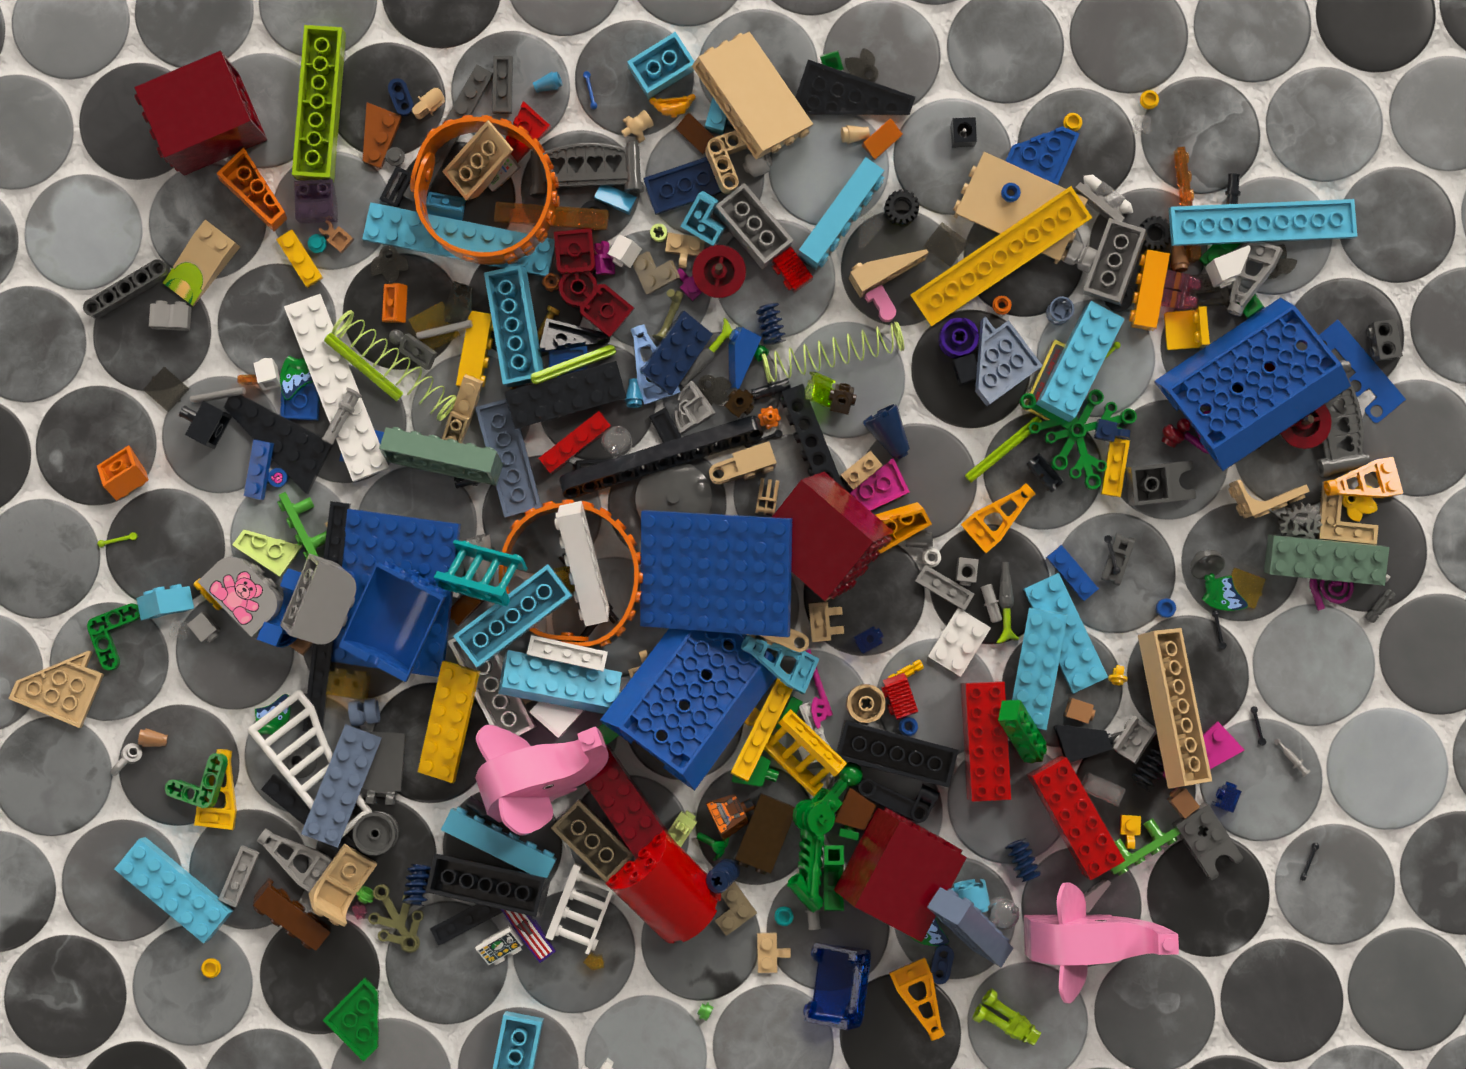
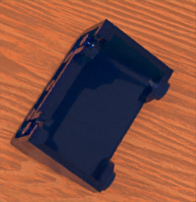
M814 943L811 949V957H813L815 962H818L813 1000L809 1001L803 1009L804 1021L843 1030L860 1027L865 1008L871 961L870 950L827 943Z

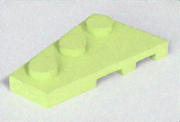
M244 529L232 544L233 547L280 578L303 548L302 545L299 546L298 544Z

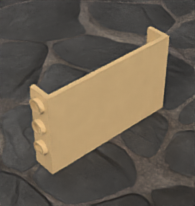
M750 31L745 34L739 33L729 42L728 40L723 41L715 49L714 47L709 48L693 63V69L755 159L770 152L774 154L783 145L789 146L796 138L800 137L802 139L810 133L809 129L813 126L812 121Z
M984 152L977 167L973 166L969 174V177H971L970 183L964 184L961 194H964L961 201L957 200L953 211H956L954 217L958 218V216H961L1001 234L1066 189ZM1007 183H1015L1020 188V197L1015 202H1007L1002 198L1001 190ZM1008 190L1007 194L1009 196H1013L1014 192L1012 190ZM1078 195L1085 206L1088 199ZM1072 231L1041 253L1055 259V264H1058L1060 260L1064 261L1068 250L1065 248L1068 243L1073 242L1076 233Z

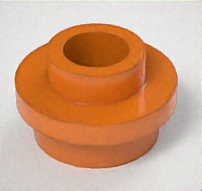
M998 296L992 303L994 312L999 315L1007 314L1012 306L1010 299L1006 296ZM1000 302L1004 303L1005 308H999L998 304Z

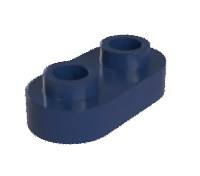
M399 78L391 80L388 84V91L397 113L401 116L411 115L414 103L406 83ZM397 87L402 88L400 92H395ZM407 104L408 108L403 110L402 106Z
M940 945L934 951L930 971L934 982L937 984L946 983L950 977L954 952L948 945ZM942 951L947 952V956L944 958L940 956ZM938 970L943 971V975L940 977L936 976Z

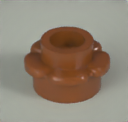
M549 273L543 278L542 284L547 291L559 289L560 277L557 274Z

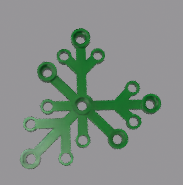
M1098 389L1089 392L1087 395L1088 403L1078 419L1076 415L1070 422L1036 405V398L1033 394H1024L1019 401L1023 409H1032L1050 419L1039 423L1032 422L1028 426V431L1031 434H1037L1040 430L1058 425L1065 428V430L1058 432L1050 431L1045 435V441L1049 444L1054 443L1058 439L1068 437L1060 454L1052 459V468L1056 471H1061L1067 467V456L1076 441L1080 457L1075 466L1069 470V476L1072 479L1079 478L1084 467L1086 474L1084 484L1089 490L1097 489L1101 485V478L1094 474L1092 466H1094L1097 472H1103L1107 468V463L1088 454L1083 437L1086 435V432L1096 429L1097 421L1085 423L1094 407L1103 401V393ZM1092 395L1097 397V401L1091 399ZM1024 399H1028L1030 404L1025 405ZM1108 402L1104 407L1105 411L1101 417L1103 420L1130 425L1136 421L1137 414L1133 409L1128 408L1122 411L1120 415L1111 417L1117 410V405L1114 402ZM1108 405L1113 406V411L1108 409ZM1125 414L1130 416L1129 421L1124 418ZM1036 425L1037 431H1033L1031 426ZM1074 428L1079 429V434L1074 433ZM1049 434L1053 435V441L1048 439ZM1056 460L1061 462V467L1056 465ZM1098 463L1103 464L1102 470L1098 468ZM1076 470L1078 472V476H1074L1072 474V471ZM1090 479L1094 481V486L1089 484Z

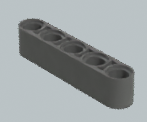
M160 259L149 262L87 299L83 304L84 312L96 319L105 316L165 280L171 271L170 266ZM163 265V271L158 274L156 272L157 267ZM143 275H147L146 282L140 283V278ZM126 285H130L131 287L128 293H124V287ZM114 295V300L108 303V297ZM97 304V311L91 313L92 306Z

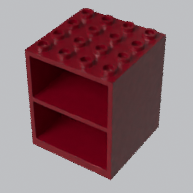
M221 50L134 87L137 93L134 95L139 106L142 105L144 109L142 115L146 123H149L152 128L149 132L153 140H156L159 145L157 151L160 157L164 158L166 163L169 162L171 167H174L177 172L179 171L184 176L237 154L242 148L246 150L267 141V137L239 72Z
M826 472L801 479L772 516L775 518H792L791 572L824 601L830 598L835 599L842 593L850 591L857 583L855 579L864 575L869 569L867 565L878 558L881 554L879 550L891 542L893 538L890 536L894 533L892 529Z
M886 807L884 810L877 808L834 891L859 910L922 942L936 917L927 906L940 887L946 891L949 888L951 889L967 857L961 854L962 849L942 837L933 834Z

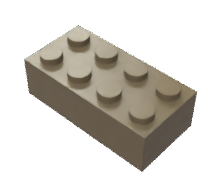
M581 799L551 827L605 882L612 875L616 874L633 856L627 845Z

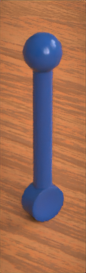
M585 71L583 77L587 82L591 100L590 107L591 109H596L597 103L594 100L590 83L591 74Z

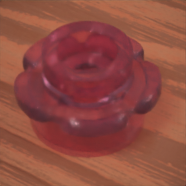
M356 902L355 905L351 906L357 920L366 919L365 915L368 912L364 903L359 904V902Z

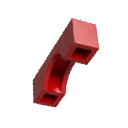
M598 411L540 456L539 460L550 474L553 475L565 466L579 451L598 440L611 430L612 427L600 411Z

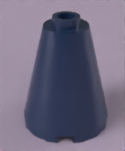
M896 404L877 411V414L874 416L870 415L863 421L868 431L893 458L901 459L908 455L907 451L910 447Z

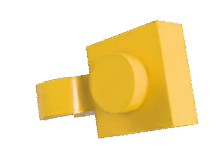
M1120 815V834L1125 835V846L1127 849H1135V835L1140 836L1141 816Z

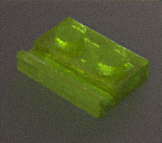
M810 371L809 374L812 376L805 388V399L823 407H830L831 401L828 398L830 389H833L832 383H835V380L820 373Z

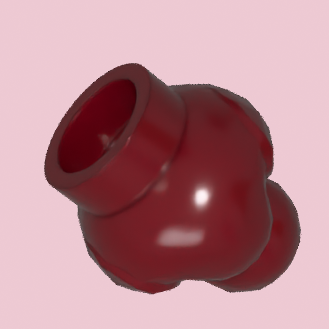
M1180 419L1177 422V428L1173 427L1172 424L1164 426L1161 441L1175 448L1177 443L1183 442L1185 440L1184 431H1190L1188 419Z

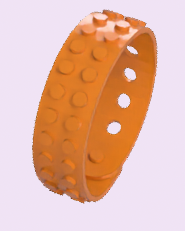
M465 115L459 119L446 120L439 127L432 129L420 147L410 180V190L414 192L416 211L429 234L455 257L483 265L513 264L518 262V259L531 255L540 242L543 243L547 238V232L556 220V207H559L560 196H557L556 189L559 188L558 178L555 172L551 171L554 169V166L548 154L543 155L545 152L542 148L543 146L536 138L532 140L526 129L521 126L516 127L511 124V121L503 118L498 120L488 115H482L481 117ZM489 120L500 134L519 140L533 150L540 158L546 172L547 197L538 222L520 242L500 251L475 252L453 246L436 234L428 218L426 200L435 166V154L438 149L455 137L478 132L485 122Z
M562 500V503L557 504L550 501L543 503L541 508H531L525 512L526 516L520 521L517 519L510 527L512 530L504 543L502 552L511 554L518 537L532 522L544 515L558 512L560 505L574 503L575 501ZM582 501L584 511L599 516L614 526L623 536L630 549L634 563V585L629 605L615 628L607 635L594 641L573 642L589 641V637L574 636L573 633L561 632V635H552L542 632L535 627H532L529 631L548 639L561 640L560 642L583 647L599 645L600 648H603L612 643L611 639L613 637H620L626 631L624 626L629 620H633L637 612L634 608L636 603H640L641 591L639 590L640 584L643 583V573L640 570L641 553L636 552V541L631 534L627 535L625 533L627 528L619 519L614 521L609 511L602 507L598 510L594 508L593 503ZM499 565V584L508 569L507 566ZM508 586L506 588L507 594L510 593Z

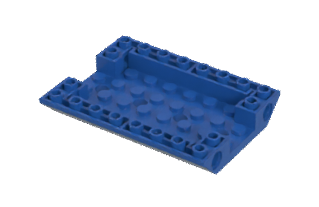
M1282 298L1277 299L1154 381L1176 411L1181 410L1201 436L1200 443L1222 471H1225L1351 387L1339 360L1295 305ZM1302 342L1306 344L1307 349L1303 351L1298 350L1296 344ZM1270 363L1274 365L1275 370L1268 372L1265 370L1264 365ZM1234 385H1240L1242 386L1243 391L1241 393H1235L1232 390V387ZM1202 406H1208L1210 407L1211 412L1209 414H1203L1200 411V408Z
M668 629L600 721L630 744L634 741L665 764L663 767L665 770L695 791L774 682L776 676L752 654L741 649L742 642L747 636L746 634ZM730 641L733 644V649H725L723 642ZM766 649L764 657L774 663L775 657ZM701 672H710L711 679H703L701 676ZM686 701L689 704V709L681 710L679 702ZM659 731L664 732L667 737L666 740L659 741L656 738V733Z

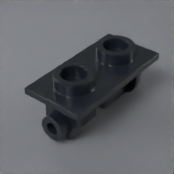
M1040 453L1027 463L1028 469L1041 479L1040 481L1047 488V491L1050 490L1052 493L1065 482Z

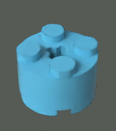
M975 879L954 883V888L951 890L955 891L959 895L958 897L969 899L974 903L975 907L982 911L981 913L988 911L990 900L984 879H980L981 883H976Z

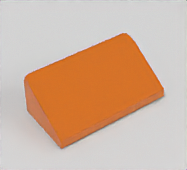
M890 118L863 142L862 147L875 160L903 134Z
M400 283L384 284L382 322H406L407 285Z

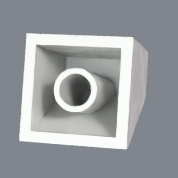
M538 702L530 710V713L555 736L560 738L585 710Z

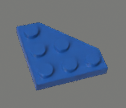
M1062 126L1048 133L1030 138V140L1012 145L1006 162L1058 185L1079 133Z

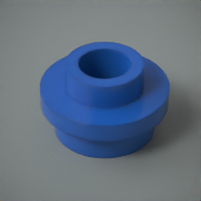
M1007 183L1001 190L1002 198L1007 202H1015L1021 194L1019 186L1015 183ZM1012 190L1014 192V195L1009 196L1007 194V191Z
M905 717L899 723V731L904 736H912L918 730V723L914 718ZM906 723H910L912 725V728L910 730L905 729Z

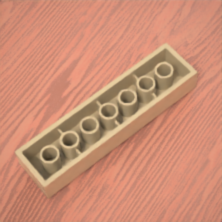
M1182 628L1157 630L1138 635L1168 789L1211 782L1212 777Z

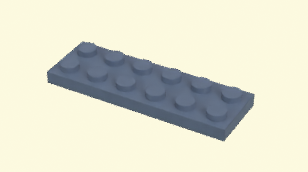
M506 399L475 407L485 447L495 449L503 464L496 488L504 517L522 514L531 508H541L542 505L521 428L514 429Z
M345 724L301 832L302 835L338 848L382 739L381 737Z

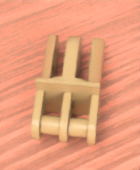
M433 88L421 98L418 96L420 102L412 108V112L417 119L424 118L428 113L433 116V112L445 102V97L441 90Z
M764 478L760 479L755 513L763 512L764 515L766 513L774 515L780 481L776 480L773 498H769L772 479H768L766 497H762ZM759 501H765V507L759 506ZM768 502L774 503L773 508L767 507Z

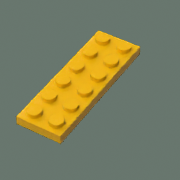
M442 661L418 767L419 773L450 783L456 781L480 671L448 661Z

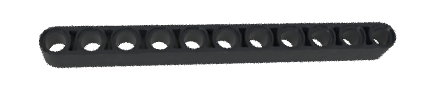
M747 416L566 473L559 479L562 493L567 499L589 494L757 441L762 438L763 430L756 416Z

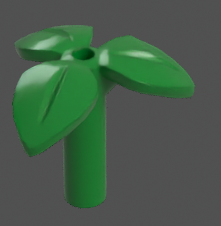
M701 832L696 837V839L711 846L717 854L712 859L713 862L722 857L725 853L724 849L727 848L729 843V837L724 841H716Z

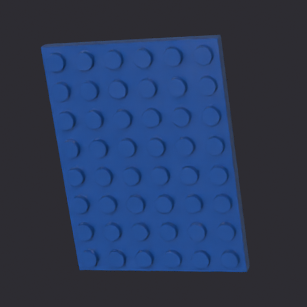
M347 509L342 567L354 578L356 593L354 605L352 608H349L347 613V622L345 626H342L340 633L334 639L332 662L378 668L375 664L366 662L339 647L376 562L384 563L385 560L396 564L397 567L406 570L409 568L417 570L419 576L423 578L429 577L434 579L437 571L448 572L458 554L453 542L454 540L459 541L461 524ZM446 590L445 592L447 596L412 670V674L439 677L441 663L446 658L453 597L452 591Z
M641 511V573H643V583H641L640 626L789 637L792 518Z

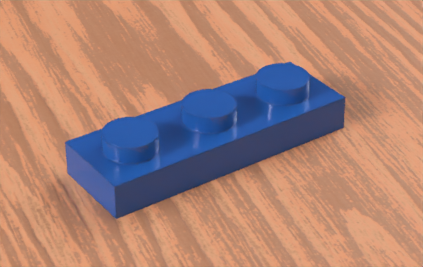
M253 440L244 496L264 500L274 443Z
M1062 545L1046 557L1083 601L1099 589Z

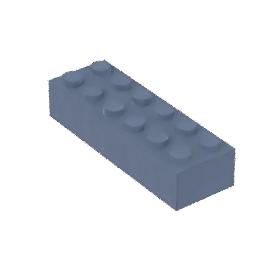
M940 887L927 908L972 951L1002 967L1014 949L1009 944L1010 940L1002 935L1003 933L999 929L995 928L996 925L990 922L989 918L983 915L982 911L975 907L973 902L965 897L961 899L950 888L946 891Z

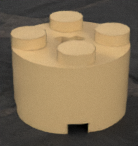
M870 684L858 685L847 696V711L853 719L859 722H874L885 711L886 701L884 694L876 686ZM862 699H864V700L869 699V700H870V701H869V704H870V707H869V708H868V707H864V708L861 707V706L863 705V703L861 702Z

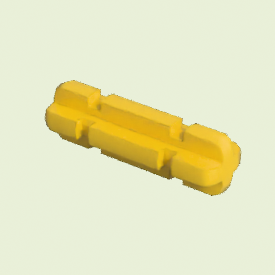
M198 580L194 582L193 586L200 590V593L209 603H213L212 606L216 610L223 608L199 584Z
M917 660L912 665L909 664L900 669L896 674H891L888 678L901 673H905L908 678L915 674L916 671L922 670L924 666L920 660Z

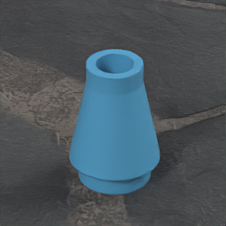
M553 71L533 82L537 93L557 90L563 86L559 73H553Z
M636 378L629 379L627 398H625L627 407L630 408L642 407L644 401Z

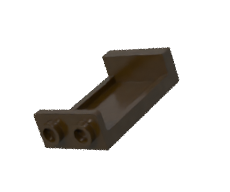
M761 793L735 856V859L738 860L737 864L746 868L749 865L756 868V872L766 875L767 872L771 874L792 823L795 806Z

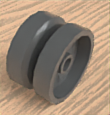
M374 811L363 815L356 822L353 829V839L361 852L368 855H380L396 845L400 828L397 820L391 814L384 811ZM373 830L378 831L379 835L377 837L375 836L376 834L373 833Z

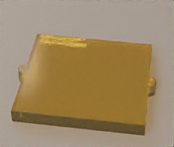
M1234 567L1231 573L1234 587L1248 603V607L1255 609L1259 597L1262 596V589L1266 579Z

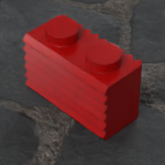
M789 247L772 259L774 265L771 267L777 275H782L784 278L783 284L788 291L792 289L795 293L813 280L812 274L792 247Z
M905 673L882 680L884 686L881 687L884 697L889 699L890 704H887L890 715H894L896 720L918 712Z

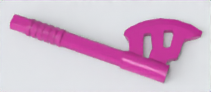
M816 667L812 677L820 699L817 697L813 698L811 712L814 724L819 729L821 721L826 720V717L833 715Z

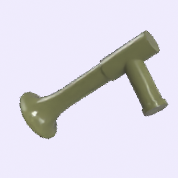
M673 289L667 291V296L672 302L661 330L658 334L652 335L657 341L661 342L670 329L676 311H678L684 293L681 291H676V293Z

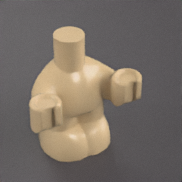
M643 110L634 118L628 116L623 119L627 127L621 132L624 137L631 133L636 135V140H638V143H641L645 140L643 131L651 128L654 124L649 114Z

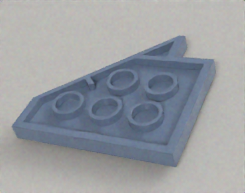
M984 317L980 321L975 392L984 404L988 406L1043 365L1009 320L995 329L989 320Z

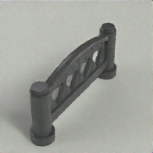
M628 142L626 147L603 143H576L553 148L543 153V155L548 154L550 160H558L560 158L565 160V164L560 172L556 174L559 188L624 185L625 193L638 194L644 191L640 173V147L637 142ZM531 150L532 186L529 188L530 196L544 198L547 197L546 172L540 158ZM609 156L613 158L620 156L622 158L615 172L606 162V158ZM589 157L594 159L597 157L603 158V162L596 173L587 163ZM570 158L584 159V163L577 174L568 163Z
M1339 361L1346 375L1348 372H1351L1349 361ZM1351 382L1350 388L1325 404L1330 412L1332 425L1328 437L1322 442L1325 458L1317 460V471L1321 478L1330 477L1333 473L1355 470L1371 462L1369 455L1363 453V419ZM1338 399H1342L1344 401L1343 407L1346 411L1345 414H1340L1329 408ZM1343 417L1348 420V433L1333 428ZM1346 436H1349L1352 440L1350 443L1353 446L1352 452L1337 447Z

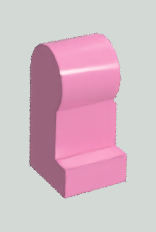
M882 285L865 294L864 297L867 303L873 301L878 309L881 321L891 322L894 319L896 309Z

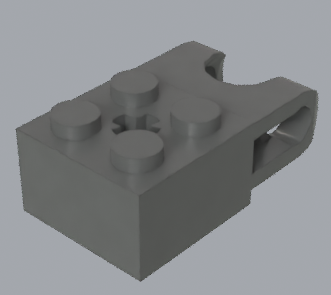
M1183 461L1125 468L1129 506L1196 499L1195 490L1184 489L1179 483L1180 475L1193 469V462ZM1147 481L1151 482V486H1146Z
M1202 803L1199 805L1200 808L1187 818H1179L1172 825L1174 828L1177 827L1181 833L1179 834L1180 838L1207 878L1213 881L1219 876L1215 866L1216 859L1219 856L1226 855L1236 864L1243 861V856L1209 804ZM1199 827L1204 828L1202 834H1198V832L1200 831Z

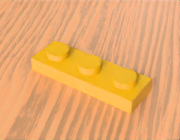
M292 229L276 239L307 288L323 279V276Z
M1115 438L1114 442H1109L1106 458L1107 468L1104 471L1101 489L1102 495L1121 497L1130 440Z

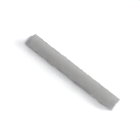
M471 320L417 332L416 336L420 340L471 328L473 325Z
M238 387L190 397V402L194 404L243 395L246 393L245 387Z

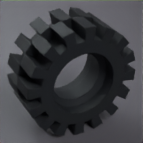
M899 189L897 192L894 191L886 200L884 206L885 216L894 225L899 224L898 226H902L905 224L906 226L917 217L919 212L918 198L914 197V193H909V190L905 189V191H902V189ZM905 201L909 205V211L903 215L898 214L894 208L897 202Z
M1161 216L1148 217L1139 226L1146 229L1147 234L1142 247H1145V250L1161 251L1171 242L1170 223H1167L1168 220L1166 218L1163 220ZM1152 227L1160 229L1162 233L1161 239L1158 241L1151 240L1148 237V230Z

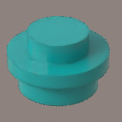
M314 234L308 239V248L314 253H321L327 247L326 239L320 234Z
M782 906L775 911L774 918L777 924L788 926L792 923L794 914L789 907Z

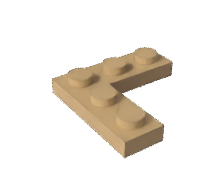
M1322 482L1319 514L1321 516L1319 521L1322 523V526L1318 527L1320 533H1318L1317 539L1376 545L1378 525L1340 521L1342 495L1327 496L1324 492V482Z

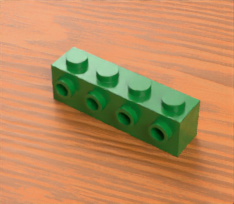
M1021 700L1002 701L998 721L1023 761L1031 764L1043 762L1044 754L1047 752L1046 741Z

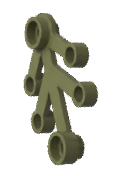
M385 884L377 885L373 890V895L377 900H382L392 919L382 917L379 913L373 912L369 915L368 920L373 925L380 924L398 929L401 936L390 934L389 930L382 929L378 933V939L383 942L390 941L400 944L405 952H415L420 946L417 931L420 921L424 918L423 911L415 910L412 913L413 922L410 931H408L405 923L411 905L403 903L399 915L389 897V887ZM380 888L385 890V895L379 894ZM415 913H420L421 918L416 919L414 916ZM372 915H376L378 917L377 922L372 921ZM382 932L387 933L386 939L381 937ZM408 939L413 940V946L407 944Z

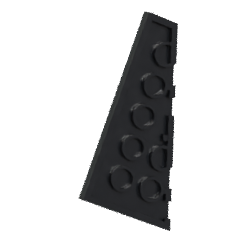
M809 59L795 96L807 115H910L915 96Z
M243 395L229 397L224 405L225 410L254 440L274 443L272 459L305 494H309L333 445L323 441L321 436Z

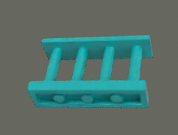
M454 540L453 544L458 554L448 572H436L434 579L438 587L507 607L510 598L506 588L516 569L527 571L528 568L524 559L517 554L511 555L473 545L468 541ZM465 556L473 557L474 560L466 575L462 578L455 576ZM482 560L492 562L482 581H472ZM498 566H507L508 569L499 586H490L489 583Z

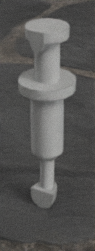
M1279 739L1274 740L1275 745L1278 744L1284 750V755L1292 762L1293 769L1297 767L1302 772L1303 777L1311 772L1301 764L1304 761L1303 759L1299 760Z

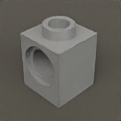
M957 558L955 581H959V585L971 586V583H976L979 559ZM964 567L971 569V576L968 578L962 575Z
M201 612L187 624L201 642H212L218 637L217 633L220 631V628L206 612Z

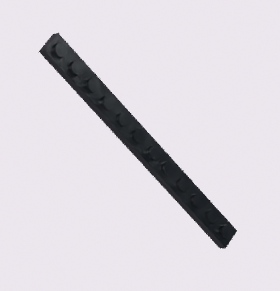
M330 501L323 558L336 562L342 567L347 509H350L351 504ZM334 640L327 644L313 643L307 698L315 707L322 730L324 728ZM310 716L306 717L303 722L302 731L305 732L313 727Z

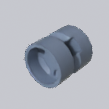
M1064 296L1055 298L1046 310L1048 321L1054 325L1066 323L1074 313L1073 302Z
M377 698L367 699L364 703L361 701L348 703L351 726L364 725L365 722L368 724L380 723V708Z

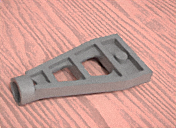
M1263 242L1243 243L1242 248L1249 245L1251 249L1241 273L1236 277V281L1233 282L1230 304L1227 308L1230 314L1235 316L1242 315L1245 306L1275 269L1283 252L1281 247ZM1250 260L1263 264V268L1256 276L1245 273L1246 264ZM1242 280L1253 282L1247 293L1239 292Z
M265 829L257 839V842L266 848L290 877L308 892L311 891L333 860L317 849L275 835L268 829ZM281 844H285L294 850L288 860L284 859L277 851ZM299 854L312 859V863L305 873L299 872L293 864V860Z

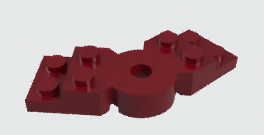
M592 228L554 232L557 270L562 275L559 281V292L563 300L572 307L580 308L581 316L611 338L635 308L606 284H597L595 277L592 275L596 269ZM578 283L584 286L580 292L573 290L574 286Z

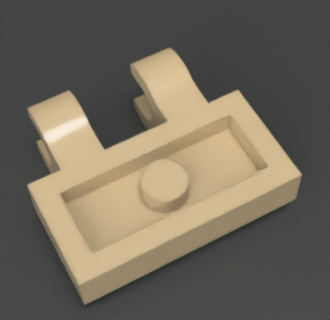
M828 602L809 604L812 642L831 641V635L844 634V626L830 627L829 620L831 615H843L842 607L828 608Z

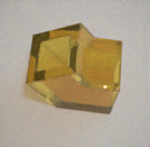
M591 952L583 961L591 970L605 967L602 954L595 955Z

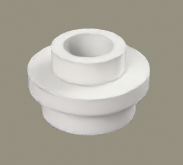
M928 548L922 554V561L928 567H935L941 561V554L935 548ZM929 554H933L935 556L934 561L928 560Z

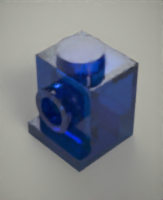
M874 626L853 637L862 654L883 643L881 639L884 638L879 628L875 629ZM867 636H873L874 640L872 643L867 642Z
M1226 781L1222 788H1218L1216 793L1217 801H1212L1211 805L1234 813L1242 791L1236 789L1237 785Z

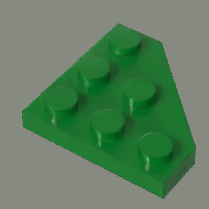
M366 977L323 1019L329 1028L363 1062L379 1047V991Z

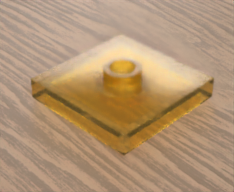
M443 302L409 319L416 333L454 324ZM459 331L420 339V341L434 350L461 335Z

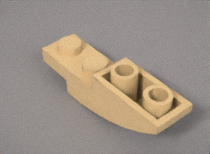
M467 374L464 375L453 410L450 412L442 437L443 440L454 439L462 444L474 415L475 407L478 404L483 381Z

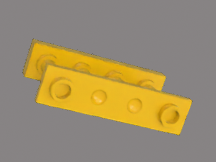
M790 709L778 722L782 727L774 735L771 734L764 750L814 797L824 785L821 780L829 773L835 777L847 763ZM788 732L795 741L786 749L779 740ZM801 746L810 753L802 762L792 755ZM816 759L824 768L814 776L807 767Z

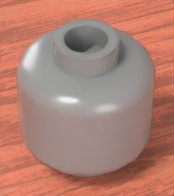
M749 153L745 156V162L743 163L745 172L747 174L750 173L753 177L768 173L770 166H772L769 154L755 159L752 153Z

